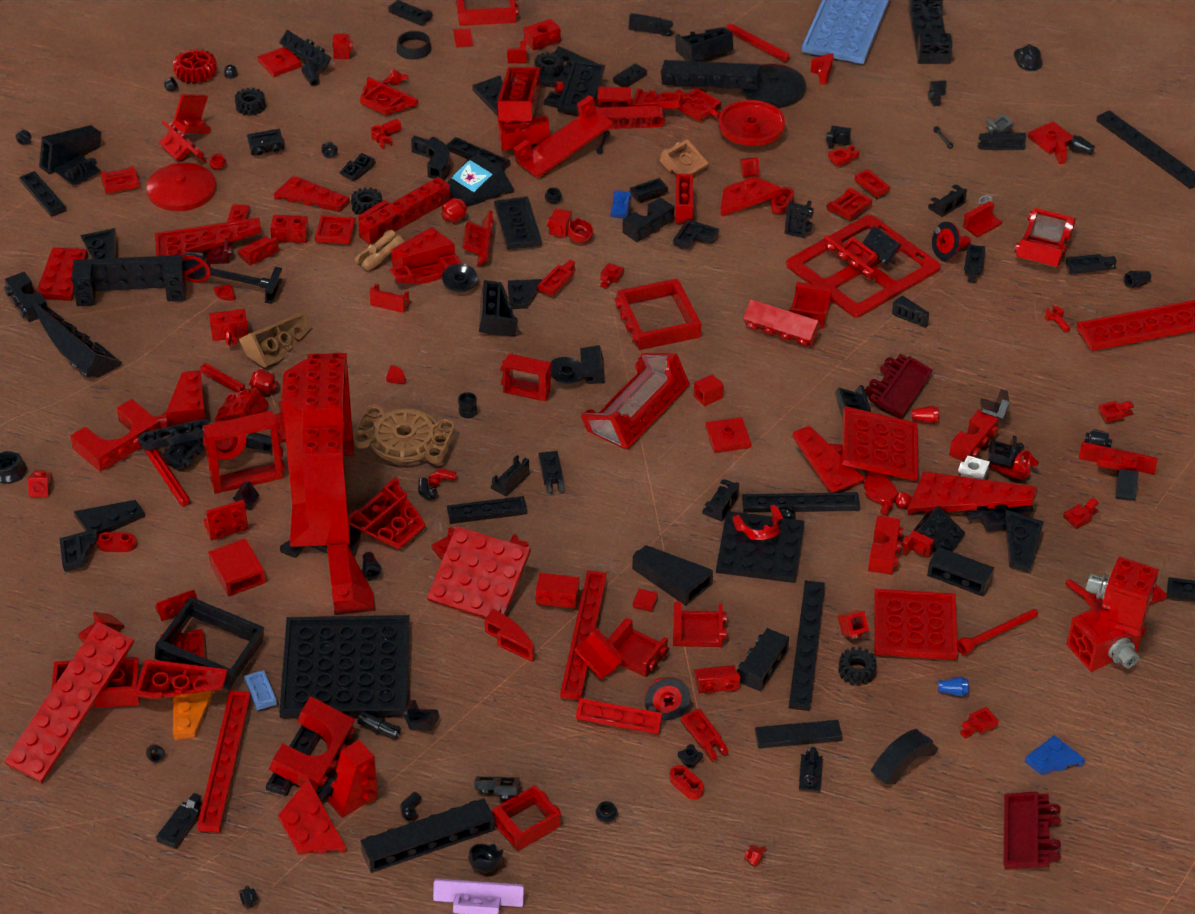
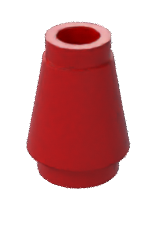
M933 405L912 409V420L931 424L939 422V407H934Z

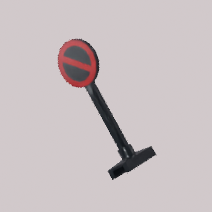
M187 253L182 255L186 280L201 283L207 281L210 276L260 286V288L265 289V303L268 304L273 303L282 282V278H279L282 272L280 267L275 266L270 279L263 277L260 279L211 268L208 261L197 254Z

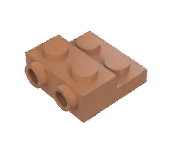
M688 139L683 142H677L671 149H665L661 153L659 160L669 172L674 171L677 174L694 175L705 169L709 164Z

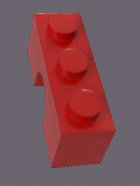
M978 409L969 420L968 434L960 431L951 441L949 455L965 462L967 455L978 458L983 447L986 448L992 436L995 437L999 431L997 426L999 418L983 413Z
M877 515L869 559V572L892 575L893 567H897L899 556L895 555V553L900 552L901 541H898V539H902L903 527H900L901 519Z

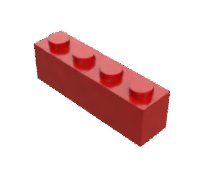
M752 299L743 317L746 326L750 329L756 330L758 328L768 335L777 334L780 335V338L790 341V339L796 340L802 346H807V344L813 346L821 327L818 320Z

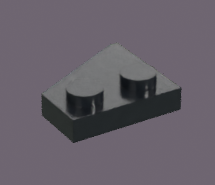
M97 529L59 538L62 566L65 572L85 567L99 537Z

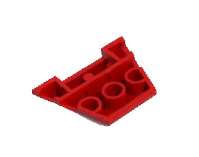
M397 477L387 483L382 491L361 509H356L348 516L349 525L396 549L403 547L426 527L417 509L408 500L406 491H403L400 487Z

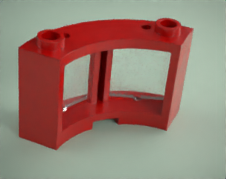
M1034 208L1033 211L1029 212V225L1020 243H1016L1014 253H1017L1016 257L1058 267L1061 264L1060 258H1064L1067 246L1065 242L1071 239L1076 218Z

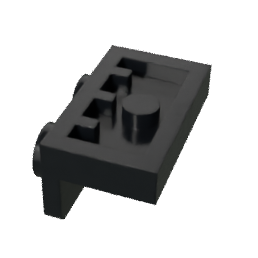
M808 201L806 206L788 203L785 234L805 238L807 232L811 231L812 222H810V218H812L814 208H811L812 201Z

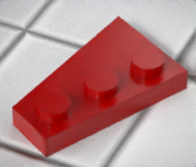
M637 89L631 106H660L662 109H677L681 107L683 96L682 93L663 92L657 94L655 90H650L648 93L643 92V89Z

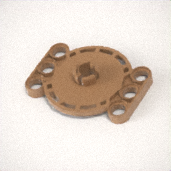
M370 405L365 409L353 434V443L359 449L370 446L378 456L392 462H413L426 457L431 463H439L443 460L454 436L455 423L451 419H442L437 422L432 416L416 409H396L384 414L382 407L379 405ZM372 412H377V413H379L378 415H375V416L370 415V413H372ZM365 425H372L371 428H364ZM444 426H449V427H451V428L448 429V430L442 429V427H444ZM361 437L366 438L365 441H358L357 439ZM438 439H444V440H445V441L442 442V443L436 442V440H438ZM432 452H438V453H440L439 455H436V456L430 455V453H432Z

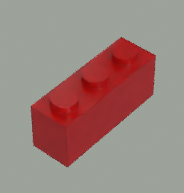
M676 173L675 222L685 223L687 219L693 221V174Z

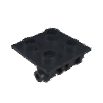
M82 155L53 169L72 186L101 172L95 166L97 164L95 158L87 160Z

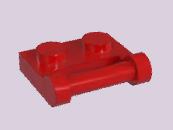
M134 166L107 173L105 171L100 172L106 194L140 187Z
M848 188L838 199L829 202L826 208L829 212H835L851 221L872 205V199L853 188Z

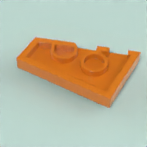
M215 690L174 696V739L196 737L203 721L204 712L209 707L210 698L215 693Z

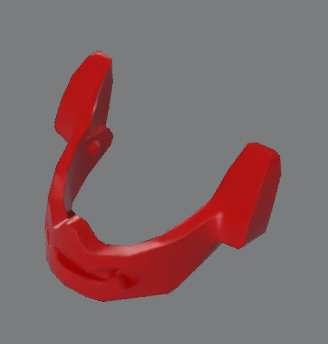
M771 505L770 508L773 516L771 518L773 526L771 527L764 525L762 530L752 529L744 524L739 515L733 516V522L736 531H743L751 540H765L778 535L780 532L778 521L783 517L778 507Z

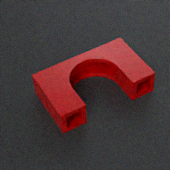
M133 399L117 407L119 422L130 430L125 436L114 440L102 439L86 426L70 435L73 450L99 472L140 449L141 446L138 438L141 434L161 429L160 421Z
M310 696L299 715L297 723L319 734L327 745V751L321 755L310 756L282 743L271 762L269 770L300 787L305 781L309 780L314 790H317L328 779V776H326L327 771H333L337 760H335L336 755L340 756L341 750L346 747L344 741L346 739L350 741L355 731L352 728L355 719Z

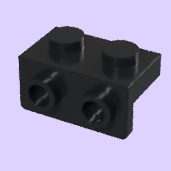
M280 128L247 134L251 155H262L271 151L279 152L284 149V139H282Z
M873 226L862 242L873 252L879 255L878 259L883 263L888 264L890 262L893 265L896 263L893 257L902 246L876 226Z
M859 385L855 392L838 387L835 395L842 418L845 406L871 412L863 385Z
M203 438L171 445L163 454L162 459L178 471H181L184 466L188 468L194 461L193 456L195 454L199 456L204 450Z
M1012 436L1010 445L991 439L988 460L995 465L1003 464L1011 467L1012 461H1015L1019 453L1017 436Z

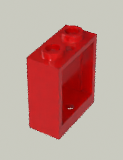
M508 353L500 366V371H503L501 377L503 393L546 402L551 391V362ZM513 370L538 375L539 383L513 378Z
M536 785L492 809L494 825L516 851L521 850L560 827L561 812L559 808L553 805L546 793L540 791ZM534 804L546 819L522 832L511 820V817Z

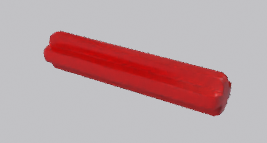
M204 363L201 365L200 369L203 374L238 393L245 389L243 383L210 364Z

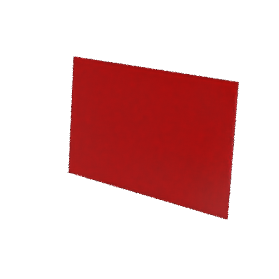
M470 28L453 30L456 47L473 46Z

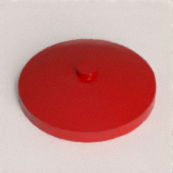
M742 100L726 106L721 111L718 126L723 136L732 142L746 146H761L772 143L782 136L785 130V117L777 107L767 102Z
M177 163L165 166L154 172L147 182V194L150 201L157 207L169 211H187L198 208L211 200L216 192V182L212 172L201 165L193 163Z

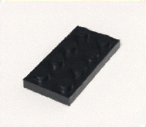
M573 59L557 107L558 111L579 115L577 103L589 95L594 98L595 102L598 87H600L605 71V65Z
M528 196L494 201L495 211L507 250L542 245Z

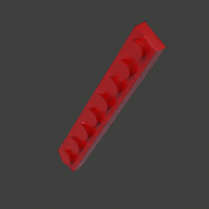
M587 570L560 698L572 700L582 698L588 665L577 655L574 649L583 643L597 627L607 573Z
M229 691L197 824L198 831L220 833L251 701V692Z

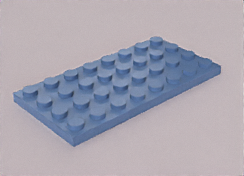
M822 0L804 40L801 52L820 56L834 53V58L864 64L890 0Z

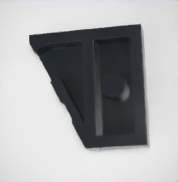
M542 279L509 280V305H512L513 309H528L531 300L536 296L538 284Z

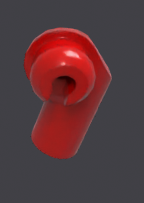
M440 468L430 474L428 478L429 485L437 487L443 479L455 481L457 472Z

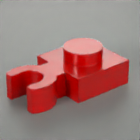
M854 145L849 146L846 150L841 147L828 152V158L838 167L851 162L852 158H858L860 151H854Z

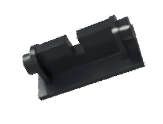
M810 747L806 751V755L801 754L800 790L820 791L823 756H819L817 749L814 747Z

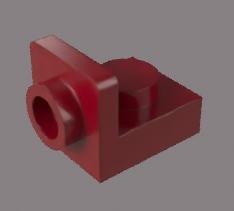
M228 239L224 240V247H215L207 250V261L209 264H229V256H232V246H229Z

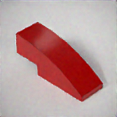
M492 609L484 619L485 633L496 637L499 647L533 662L535 660L534 645L528 635L509 617Z

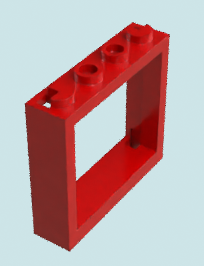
M456 0L459 26L516 23V16L519 14L517 0H509L510 7L470 10L464 9L463 0Z
M678 278L617 291L616 299H614L616 309H619L621 320L625 321L626 330L631 333L632 342L636 343L638 350L701 338L702 324ZM672 295L686 323L642 332L629 304Z
M272 411L203 425L210 481L214 494L239 489L243 482L250 481L252 485L283 479L282 471L285 470L283 459L280 458L283 457V450L281 445L279 446V443H282L280 432H277V429H280L279 419L275 420ZM270 429L274 464L220 476L215 441Z

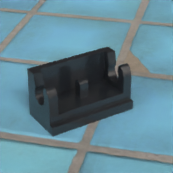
M956 184L953 185L952 188L956 189V192L950 191L948 195L940 200L936 197L931 198V201L935 203H930L928 209L940 217L947 215L965 204L967 189H963Z
M600 345L580 348L582 377H594L587 379L586 383H605L604 358Z
M516 455L513 458V465L499 478L497 475L492 478L491 489L504 496L511 493L529 475V459L524 458L522 463H520L519 456Z
M726 479L721 480L720 483L728 488L719 486L712 499L705 503L706 508L702 510V514L719 521L724 519L726 511L730 510L739 497V483Z

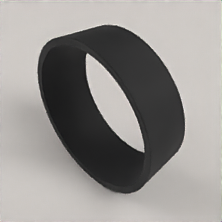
M407 31L398 37L396 51L399 56L405 59H422L431 53L430 39L424 32ZM409 40L426 42V45L414 49L406 48L401 44Z

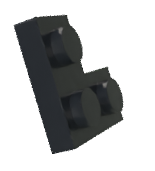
M687 219L673 239V245L690 249L695 240L713 244L719 234V228Z
M476 776L475 789H480L482 793H491L495 790V795H500V798H512L513 795H517L520 777Z

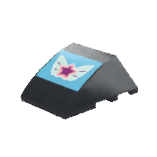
M480 154L467 159L447 182L450 185V198L461 199L466 207L483 203L485 199L490 197L498 198L500 194L509 192V194L515 192L503 169Z

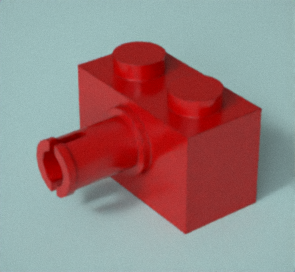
M245 309L209 313L212 341L225 340L228 346H231L230 341H232L234 346L237 344V338H242L249 334Z

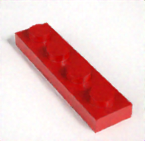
M579 698L576 719L659 734L663 713Z

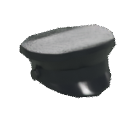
M12 451L1 452L0 483L11 484L22 480L27 467L20 454Z

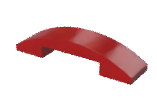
M453 254L439 257V263L414 269H409L407 265L390 268V272L399 283L424 284L442 279V274L447 267L462 263L457 255Z

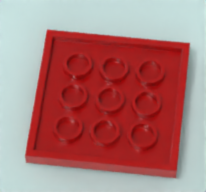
M845 406L843 410L842 465L916 481L918 478V423Z
M456 526L427 599L428 601L482 618H486L492 609L506 615L531 550L521 545Z
M874 589V655L957 660L956 593Z

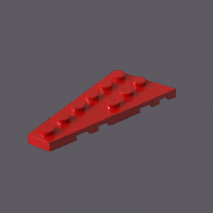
M260 218L155 233L156 256L184 255L186 252L200 253L224 245V240L227 239L228 243L261 233Z

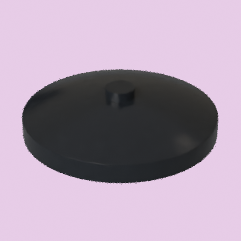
M780 64L760 65L761 81L758 90L741 89L743 96L747 100L763 101L777 108H784L796 104L804 97L806 81L798 71L791 67Z

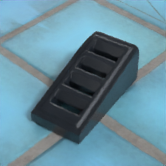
M903 295L893 302L892 314L924 328L928 327V311Z

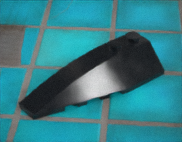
M35 303V311L46 333L62 354L71 361L70 364L81 370V374L86 377L95 376L99 378L121 365L122 362L98 342L94 343L89 340L90 336L76 330V326L64 321L65 319L49 307Z

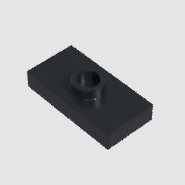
M660 178L631 187L630 192L640 202L668 192V187Z

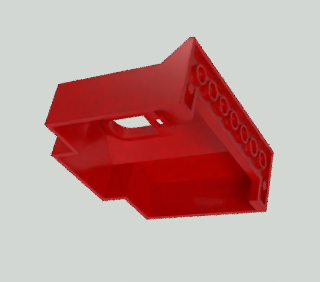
M347 353L308 354L307 359L283 372L282 406L292 497L290 547L350 545V526L348 524L343 456L353 455L354 450Z

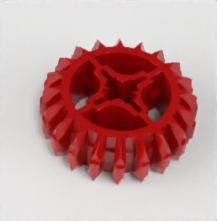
M190 49V51H184V53H179V56L175 57L173 72L181 82L186 81L187 84L190 82L192 84H200V82H206V80H211V77L215 76L217 61L209 51Z

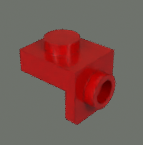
M35 470L28 477L29 497H48V485L52 481V472H46V470Z

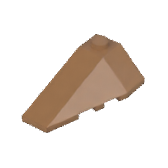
M302 311L240 338L239 341L246 356L265 368L280 361L312 326L305 311Z

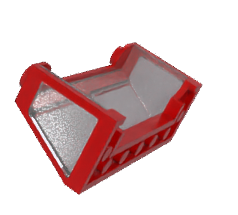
M642 353L635 363L637 374L599 413H596L593 409H588L581 415L587 431L621 448L629 449L690 385L677 353Z

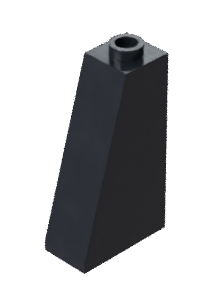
M89 125L43 136L39 167L48 174H52L55 172L54 168L80 155H87L100 147L102 132Z
M645 545L633 554L632 569L679 602H682L685 606L713 583V570Z

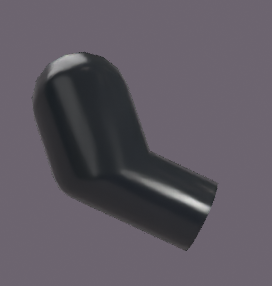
M420 478L418 480V494L427 500L435 499L438 493L437 489L432 490L433 487L428 488V479Z
M414 791L400 804L401 815L406 820H412L416 815L414 806L421 800L419 793Z

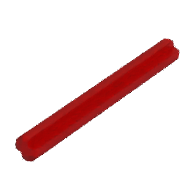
M732 23L726 25V28L734 36L783 62L790 60V54Z
M144 450L179 504L183 507L189 505V496L164 459H162L158 450Z

